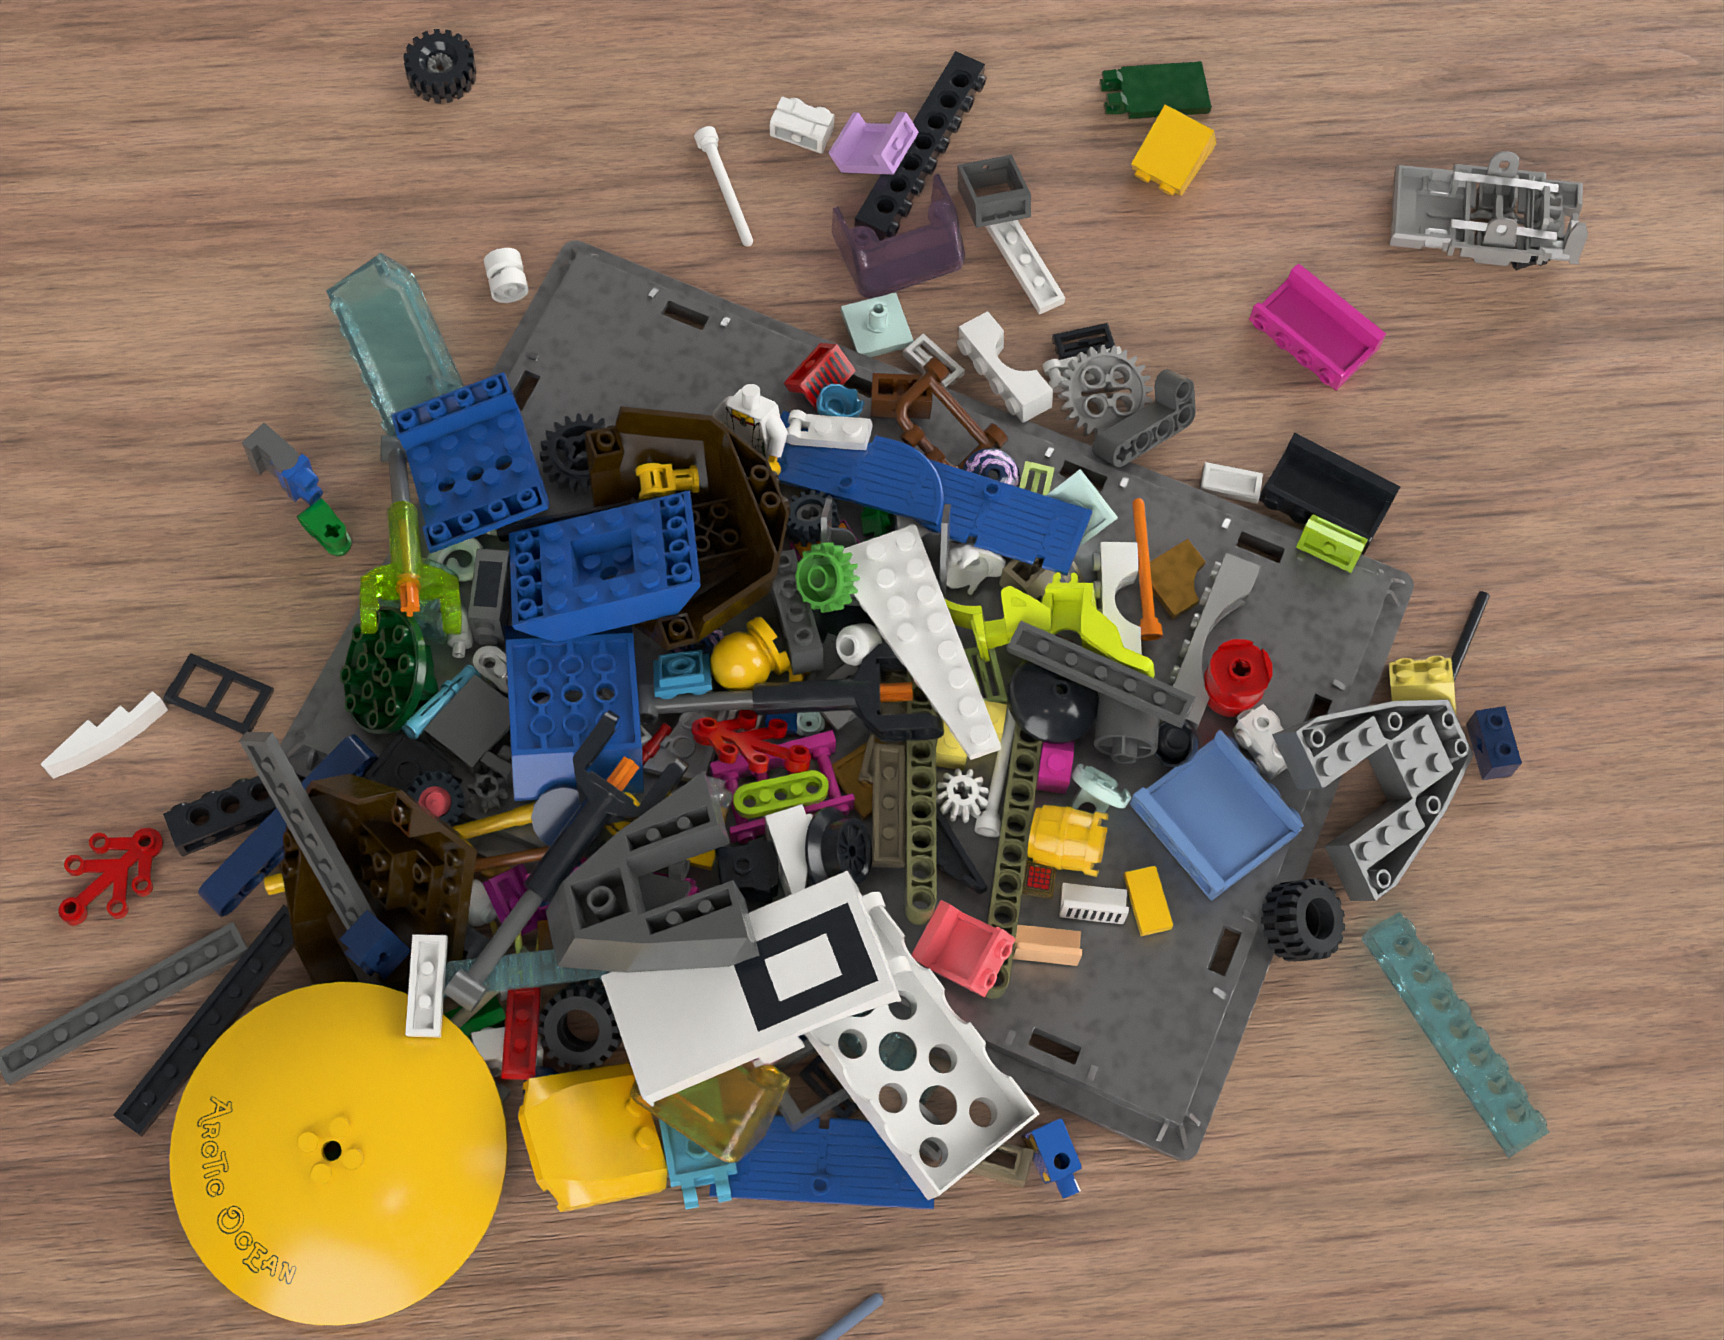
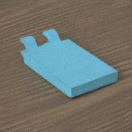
M718 1077L709 1078L655 1101L671 1187L681 1185L685 1209L699 1207L695 1187L714 1183L718 1202L731 1201L728 1176L737 1174Z

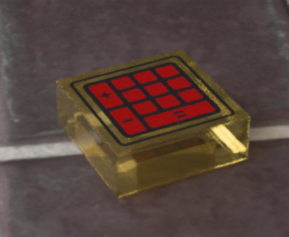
M1026 860L1022 894L1052 899L1057 870L1054 867Z

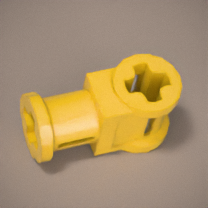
M647 463L635 469L636 476L640 478V499L654 496L664 497L674 494L675 491L691 490L693 493L699 492V474L696 465H691L689 469L673 470L672 464Z

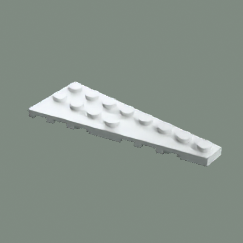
M916 524L844 548L843 553L851 552L853 554L850 563L858 564V567L853 571L854 575L860 577L859 581L853 583V586L858 589L854 596L859 601L862 609L874 622L879 633L899 661L909 671L914 682L929 699L934 710L939 713L949 727L950 732L969 759L972 760L1001 750V744Z

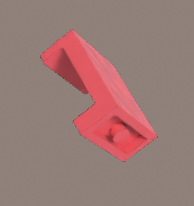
M940 900L911 956L924 968H930L932 972L985 997L989 989L994 986L997 974L1003 962L1010 956L1016 939L1005 930L988 925L959 911L951 904Z

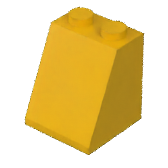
M1164 105L1131 163L1132 169L1136 171L1134 175L1144 182L1149 183L1152 180L1160 184L1158 188L1168 195L1173 196L1176 193L1182 196L1216 146L1215 132L1196 120Z

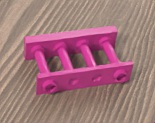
M833 730L778 744L789 749L793 745L807 747L811 759L818 762L820 772L828 780L829 800L803 807L806 814L811 813L814 816L817 811L825 807L837 808L845 816L851 810H854V795L852 793L841 796L829 758L831 753H835L836 739ZM765 754L769 757L768 769L764 773L752 772L748 768V762L742 755H738L737 761L732 764H725L721 761L710 763V775L713 785L721 784L726 787L737 825L729 827L731 843L747 844L749 841L757 839V836L765 834V818L749 822L748 818L741 817L735 811L733 796L739 788L737 782L740 778L750 775L756 777L757 782L770 779L768 775L770 770L780 767L786 769L784 766L785 759ZM787 770L788 775L795 774Z

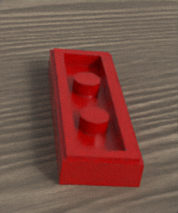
M508 986L501 1079L528 1080L529 1078H535L541 998L540 987Z

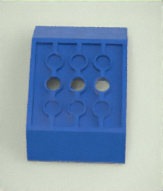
M504 372L391 414L397 437L406 451L426 524L422 529L430 554L549 508L550 503L523 417ZM504 463H511L509 468L499 470ZM482 473L480 479L470 481L474 475ZM454 484L450 491L442 492L445 486Z
M632 625L559 642H552L515 630L513 626H505L514 801L537 800L541 794L552 786L566 784L577 787L573 768V756L609 709L620 716V719L615 726L614 735L587 772L593 771L604 780H607L625 756L633 760L640 768L622 792H629L631 794L644 793L642 741ZM601 689H610L615 695L610 700H601L596 694ZM572 690L582 694V698L577 702H569L564 696ZM544 692L550 696V699L544 704H537L532 700V697L536 693Z

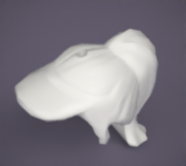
M949 541L947 586L951 589H958L970 585L967 592L969 595H972L987 576H1001L1002 569L1006 566V560L999 554L974 547L972 542L957 544Z

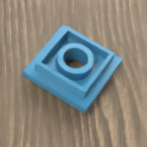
M702 650L658 655V660H653L655 697L671 699L677 694L692 693L694 695H702L712 690L709 653L703 654Z

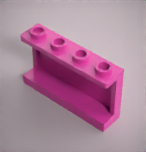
M1299 263L1291 269L1288 279L1262 304L1257 302L1253 306L1249 320L1256 329L1265 332L1274 340L1278 347L1287 350L1296 358L1300 365L1309 368L1318 376L1322 383L1331 386L1335 391L1380 349L1386 336L1384 331Z

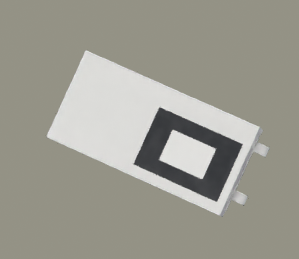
M845 871L750 912L749 917L759 956L729 967L628 973L612 971L601 976L642 1098L648 1104L654 1106L655 1101L758 1057L760 1059L753 1062L755 1068L766 1063L770 1064L804 1048L803 1041L798 1037L802 1034L839 1019L896 1001H902L894 977L901 972H910L912 970L905 956L887 960L868 913L875 907L886 906L881 893L872 892L862 896L849 872Z

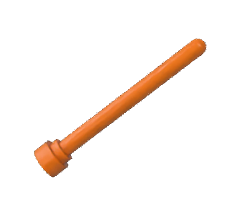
M1136 498L1132 502L1135 541L1138 548V574L1142 607V619H1140L1138 626L1141 627V641H1154L1163 637L1162 624L1158 622L1154 612L1145 505L1141 498Z

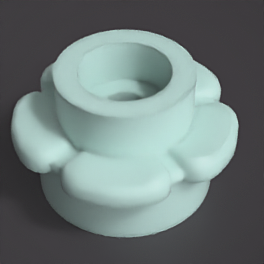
M819 712L797 714L796 733L798 735L808 737L819 734L824 729L825 721ZM811 722L812 725L807 726L806 723Z

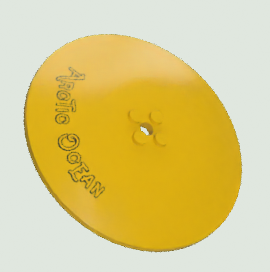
M361 982L316 984L287 992L254 1008L227 1029L206 1052L194 1070L176 1112L170 1145V1181L179 1219L192 1247L212 1274L230 1291L252 1306L294 1322L336 1326L356 1324L383 1318L406 1309L424 1299L453 1276L471 1256L485 1235L502 1194L508 1157L507 1122L495 1079L484 1058L463 1031L444 1014L442 1017L441 1038L407 1037L405 1033L408 994L388 987ZM330 1141H337L342 1149L340 1157L334 1161L328 1160L324 1154V1148Z

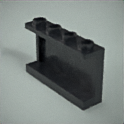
M1294 432L1284 454L1268 482L1264 485L1259 501L1263 502L1271 510H1278L1290 516L1298 524L1306 525L1314 514L1368 539L1361 553L1364 555L1401 487Z

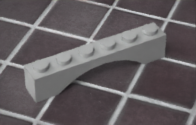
M1228 553L1225 554L1222 563L1215 562L1209 577L1215 580L1212 589L1205 587L1199 604L1205 607L1202 614L1195 613L1189 630L1194 632L1191 641L1188 639L1184 640L1178 655L1184 658L1181 667L1174 665L1168 683L1174 684V688L1196 697L1195 703L1186 719L1195 731L1199 726L1210 698L1204 687L1202 654L1205 640L1210 631L1222 618L1231 611L1245 605L1261 567Z

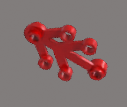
M741 710L738 718L717 722L714 718L703 717L692 723L691 732L693 739L701 745L712 746L718 754L719 761L722 763H735L739 751L748 762V768L755 773L767 771L769 757L765 754L785 759L784 766L792 773L809 770L811 755L807 747L793 745L789 749L762 741L771 738L782 739L786 736L788 724L782 719H772L769 721L768 727L751 730L756 727L758 715L752 710ZM737 729L750 730V731L739 732V733L733 732V730H737Z
M142 828L136 831L132 837L108 838L104 833H95L90 837L89 846L97 854H104L108 850H127L119 859L83 860L79 855L67 857L64 862V868L71 876H80L83 873L103 874L76 898L69 897L61 902L58 909L61 919L68 925L81 924L88 915L87 906L112 883L113 894L112 899L107 903V912L114 919L124 918L129 911L126 903L128 871L137 861L138 876L133 879L131 887L138 896H148L153 891V883L151 881L152 858L156 857L163 848V838L157 830ZM146 838H150L151 843L146 847H142L141 842ZM100 839H104L105 844L100 848H96L95 843ZM79 861L80 866L76 870H71V864ZM140 882H148L144 890H137ZM116 904H123L120 912L114 913L112 911ZM70 905H76V910L73 913H66V909Z

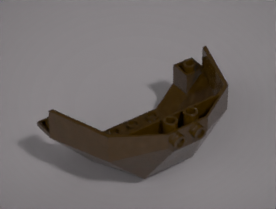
M620 406L615 426L585 432L593 507L630 501L631 497H635L636 500L640 499V478L636 476L635 469L640 465L647 463L672 464L673 470L689 469L691 465H696L698 469L699 492L686 491H690L701 586L678 614L636 623L634 626L666 650L694 644L769 594L777 576L790 515V504L788 499L782 496L779 489L778 475L776 471H772L765 457L714 416ZM675 491L674 494L681 493V492H685V491Z
M352 774L311 781L305 790L377 919L389 928L409 949H412V935H446L448 937L446 977L463 959L477 850L458 831L400 789ZM286 824V832L283 833L284 856L280 862V869L284 882L294 947L313 984L361 982L388 987L408 994L411 952L385 980L376 972L370 977L344 953L348 947L339 939L346 933L347 929Z

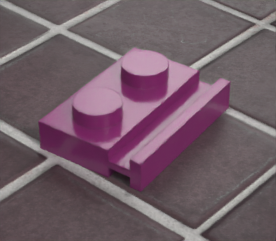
M518 864L482 883L501 924L527 891L523 885L526 875H528L524 864ZM538 908L522 929L521 936L536 929L537 921L547 920L545 910L541 911Z

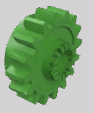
M833 542L811 545V550L803 551V558L797 562L798 567L795 574L797 591L802 595L803 602H809L813 610L820 609L823 613L844 609V604H851L853 602L849 594L858 592V589L853 586L855 581L860 580V577L853 573L858 564L850 563L853 554L851 552L843 553V545H834Z

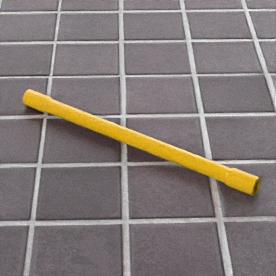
M535 802L515 807L511 811L453 826L452 828L458 831L465 839H470L509 827L532 823L531 816ZM282 873L264 878V885L268 895L285 892Z

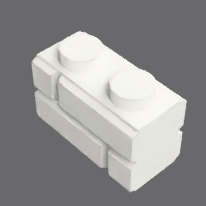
M781 97L777 109L770 120V136L823 154L834 129L835 115L824 107L814 108L808 106L798 98L788 99Z

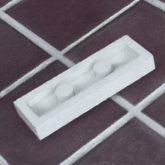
M412 935L405 1033L407 1037L441 1038L448 943L446 935Z

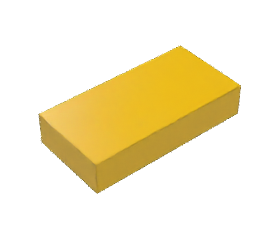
M1156 866L1125 872L1123 877L1140 936L1172 930L1173 922Z

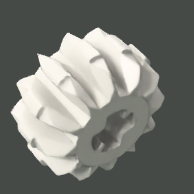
M957 768L955 769L954 777L949 773H945L943 775V782H939L936 785V791L938 792L936 803L942 804L940 807L942 814L951 812L950 820L952 822L956 820L958 815L966 823L969 820V814L977 818L981 814L980 809L987 807L988 801L985 797L988 796L989 790L986 787H981L984 781L982 776L972 779V769L968 770L966 775H962L961 770ZM957 792H962V795L966 797V799H961V796L957 794Z

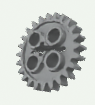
M1105 345L1098 347L1097 353L1093 347L1087 349V356L1080 352L1076 355L1078 362L1072 359L1068 363L1071 370L1065 369L1062 372V375L1068 380H1063L1058 384L1059 387L1066 389L1058 395V398L1065 399L1067 402L1060 409H1069L1071 412L1066 420L1075 418L1077 422L1074 429L1076 430L1084 426V436L1094 431L1095 439L1103 431L1144 408V405H1149L1153 402V399L1146 396V394L1153 390V387L1145 386V382L1151 377L1149 375H1141L1145 365L1136 367L1134 364L1137 356L1128 360L1126 358L1127 350L1125 349L1120 354H1117L1115 345L1108 352ZM1114 371L1120 372L1123 375V384H1119L1114 380ZM1085 373H1090L1095 377L1096 384L1094 386L1089 385L1085 381ZM1103 388L1105 392L1119 391L1122 389L1130 390V394L1116 392L1110 395L1108 398L1105 393L1094 394L1090 396H1081V392L1097 393ZM1116 400H1121L1126 404V413L1118 411ZM1088 402H1093L1098 406L1097 415L1089 412L1087 408Z

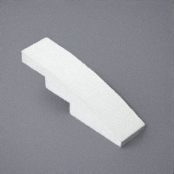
M153 691L131 712H127L120 705L98 727L87 720L49 755L41 765L53 779L82 768L115 751L161 717L168 709L162 699Z

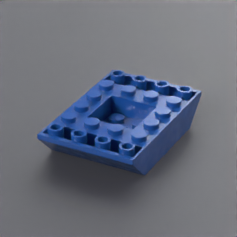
M690 491L509 533L512 625L515 630L552 642H559L678 614L701 586ZM610 575H616L615 578L606 579Z

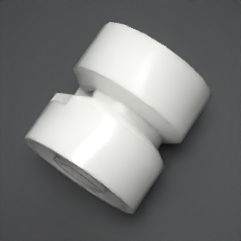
M501 248L485 256L484 265L487 277L489 278L488 282L492 299L500 303H510L518 301L527 295L528 285L525 273H523L521 255L517 250Z

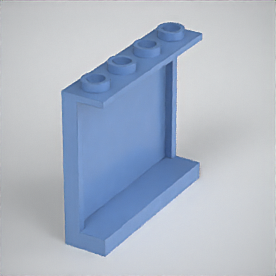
M1221 729L1216 733L1212 741L1197 751L1191 761L1182 766L1175 767L1147 789L1142 787L1133 794L1129 804L1211 901L1298 836L1304 826L1299 813L1283 802L1278 789L1263 779L1257 765L1252 760L1246 759L1239 751L1237 742L1231 736H1226Z

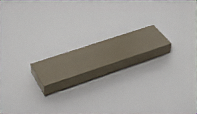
M873 743L872 867L904 868L905 744Z

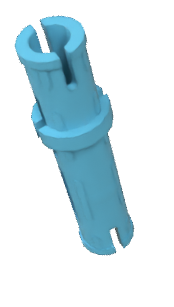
M468 664L451 681L446 680L441 685V690L402 726L404 733L413 740L417 739L424 731V728L475 674L479 678L481 677L477 669Z

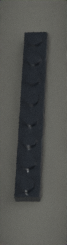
M283 904L113 1115L141 1137L190 1078L206 1052L230 1028L294 948L289 912L286 905Z

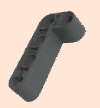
M1169 369L1160 372L1155 380V401L1100 433L1094 440L1093 454L1116 467H1121L1191 425L1196 414L1193 381Z

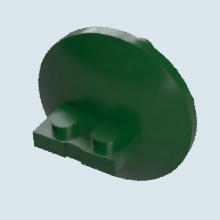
M380 607L369 613L361 623H357L353 627L345 665L340 671V681L344 684L345 710L351 713L355 722L369 733L390 734L397 731L410 719L417 706H423L439 692L433 670L434 663L430 645H425L421 629L413 616L408 617L406 612H401L400 608Z

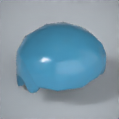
M830 384L822 388L816 401L819 415L858 418L864 406V400H859L856 389H847L841 384Z

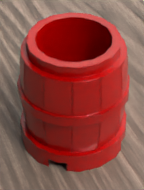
M1232 639L1223 642L1213 653L1203 676L1204 687L1210 697L1207 705L1214 712L1226 717H1237L1241 712L1253 708L1261 701L1273 676L1272 662L1268 653L1263 648L1260 650L1257 646L1253 645L1252 641L1247 639Z

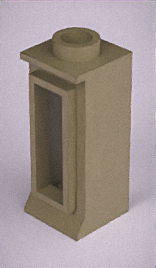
M1004 1142L995 1151L1016 1157L1014 1169L981 1161L969 1171L972 1174L1023 1188L1027 1181L1034 1150Z

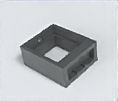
M1012 155L957 165L958 189L976 228L1031 217V193ZM1007 183L1011 191L976 197L973 189Z
M808 1039L803 1042L804 1048L785 1056L772 1065H765L758 1069L759 1079L792 1132H795L851 1097L843 1087L806 1111L800 1112L778 1077V1074L816 1052V1049ZM838 1039V1047L842 1053L845 1049L840 1039Z

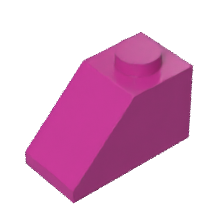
M1074 741L1064 744L1042 742L1036 790L1066 794L1071 778Z

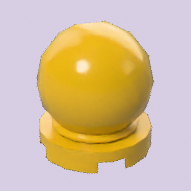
M755 617L746 623L747 632L736 631L728 634L713 648L710 658L711 673L716 682L727 691H753L754 684L764 683L768 679L770 671L781 675L791 668L786 651L778 652L772 641L777 636L762 617Z

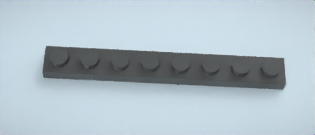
M246 732L239 740L240 744L345 928L348 930L366 910L376 917L273 732Z
M231 922L0 1050V1071L8 1085L16 1083L240 958L248 947L236 925Z

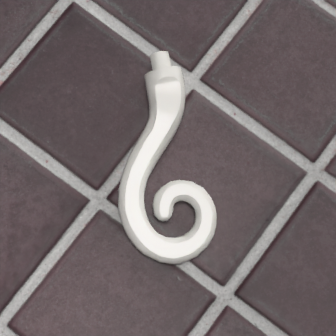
M475 538L431 554L429 553L425 566V577L429 590L448 617L449 633L447 644L453 647L452 656L456 658L465 657V650L472 647L473 636L467 618L468 612L445 585L441 570L445 558L450 553L457 550H465L472 556L470 565L460 567L457 559L449 558L446 570L448 575L455 580H472L477 549H483V546Z

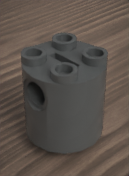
M1099 692L1094 746L1097 750L1110 755L1112 760L1119 763H1134L1137 761V758L1149 757L1155 754L1157 750L1160 719Z

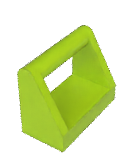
M1313 514L1308 520L1296 548L1352 573L1368 539Z

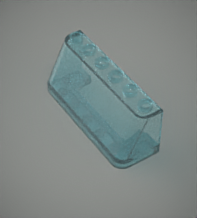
M379 253L326 290L331 301L329 306L340 321L341 326H339V329L350 344V354L361 369L360 377L371 392V403L379 411L382 418V428L388 435L397 436L391 414L465 387L414 275L405 266L383 253Z

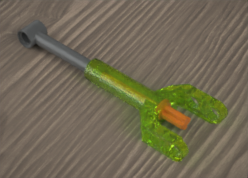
M381 435V462L389 463L392 504L386 512L390 564L376 567L360 577L359 606L361 634H375L378 631L376 612L379 610L378 598H382V600H400L401 612H406L408 617H412L413 612L420 611L419 600L434 601V599H440L443 631L446 634L460 635L462 611L458 578L441 568L422 563L418 513L414 504L410 503L407 463L409 462L406 451L397 436Z

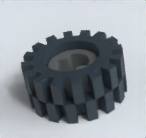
M810 490V495H806L805 491L800 492L801 497L798 498L796 495L791 497L792 502H789L790 515L786 533L789 540L792 539L794 544L797 545L801 542L802 547H807L808 543L815 545L817 544L816 542H821V515L826 498L832 499V527L839 528L840 521L836 502L833 501V497L830 495L826 497L825 492L820 491L819 495H816V490Z

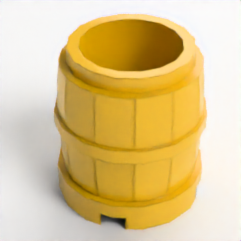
M1043 805L1042 808L1037 807L1030 830L1028 858H1033V862L1054 867L1056 870L1083 871L1084 875L1097 877L1099 870H1094L1093 867L1094 863H1101L1107 827L1101 826L1102 819L1108 820V813L1095 811L1092 814L1073 809L1071 806Z

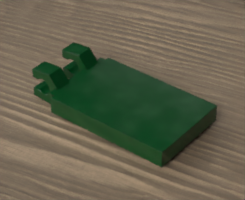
M1202 61L1122 66L1118 70L1102 71V79L1099 81L1101 91H1122V93L1117 92L1106 95L1107 102L1104 103L1105 114H1124L1128 112L1129 119L1158 117L1164 105L1184 115L1209 114L1212 108Z

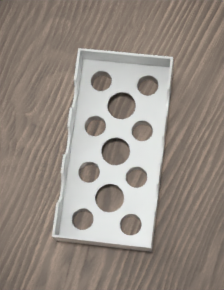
M878 906L871 909L868 913L887 960L905 956L912 970L910 972H901L894 977L899 988V995L905 997L911 1005L909 1019H897L891 1014L889 1006L886 1004L874 1008L867 1016H849L809 1031L804 1035L927 1200L940 1196L1039 1115V1112L1014 1079L1000 1072L991 1062L985 1050L986 1042L971 1022H965L951 1009L945 998L944 992L946 989L930 968H924L915 961L905 945V935L884 907ZM900 1032L906 1034L915 1044V1061L910 1068L904 1071L891 1070L880 1059V1042L889 1033ZM842 1033H851L860 1040L862 1051L858 1058L850 1059L840 1052L838 1039ZM932 1048H941L950 1056L951 1067L948 1073H939L931 1067L929 1053ZM889 1086L899 1092L902 1105L897 1113L887 1112L881 1107L879 1092L882 1087ZM942 1086L953 1094L957 1109L955 1116L949 1123L934 1125L922 1116L919 1100L924 1090L928 1087ZM973 1101H981L990 1109L991 1121L987 1127L977 1126L971 1120L969 1108ZM924 1140L933 1141L940 1147L942 1160L938 1167H929L921 1160L919 1149Z

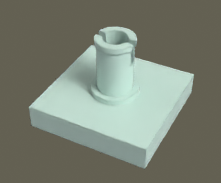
M896 292L841 306V314L854 351L860 354L874 357L905 349L914 342Z
M1081 469L1045 495L1093 510L1080 546L1118 518Z

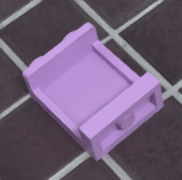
M853 112L830 149L829 155L841 173L893 175L919 132L906 112H897L890 124L866 123L859 113Z

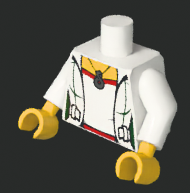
M747 384L734 396L726 397L717 406L712 416L768 459L772 471H776L777 475H779L781 467L777 459L782 456L788 434L787 429L780 418L778 405L774 401L760 396L759 386Z

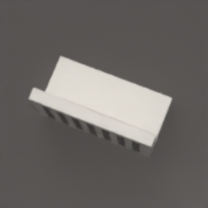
M1063 883L1061 886L1059 917L1124 924L1129 913V907H1126L1127 890Z

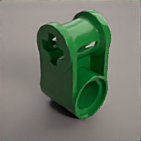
M319 498L296 516L304 529L329 554L343 556L351 549L352 539L347 533L344 523L322 498Z

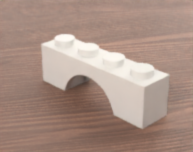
M988 311L959 326V340H957L959 350L963 355H968L973 361L974 368L978 374L984 375L987 378L992 391L996 395L1000 394L1012 415L1016 414L1021 422L1024 423L1052 408L1053 389L1037 370H1014L1007 367L998 358L999 353L1004 348V330Z
M1100 542L1098 552L1092 555V571H1097L1098 581L1093 582L1095 599H1098L1097 610L1117 626L1124 648L1142 655L1141 627L1127 621L1119 613L1115 603L1117 592L1135 582L1138 573L1137 542Z

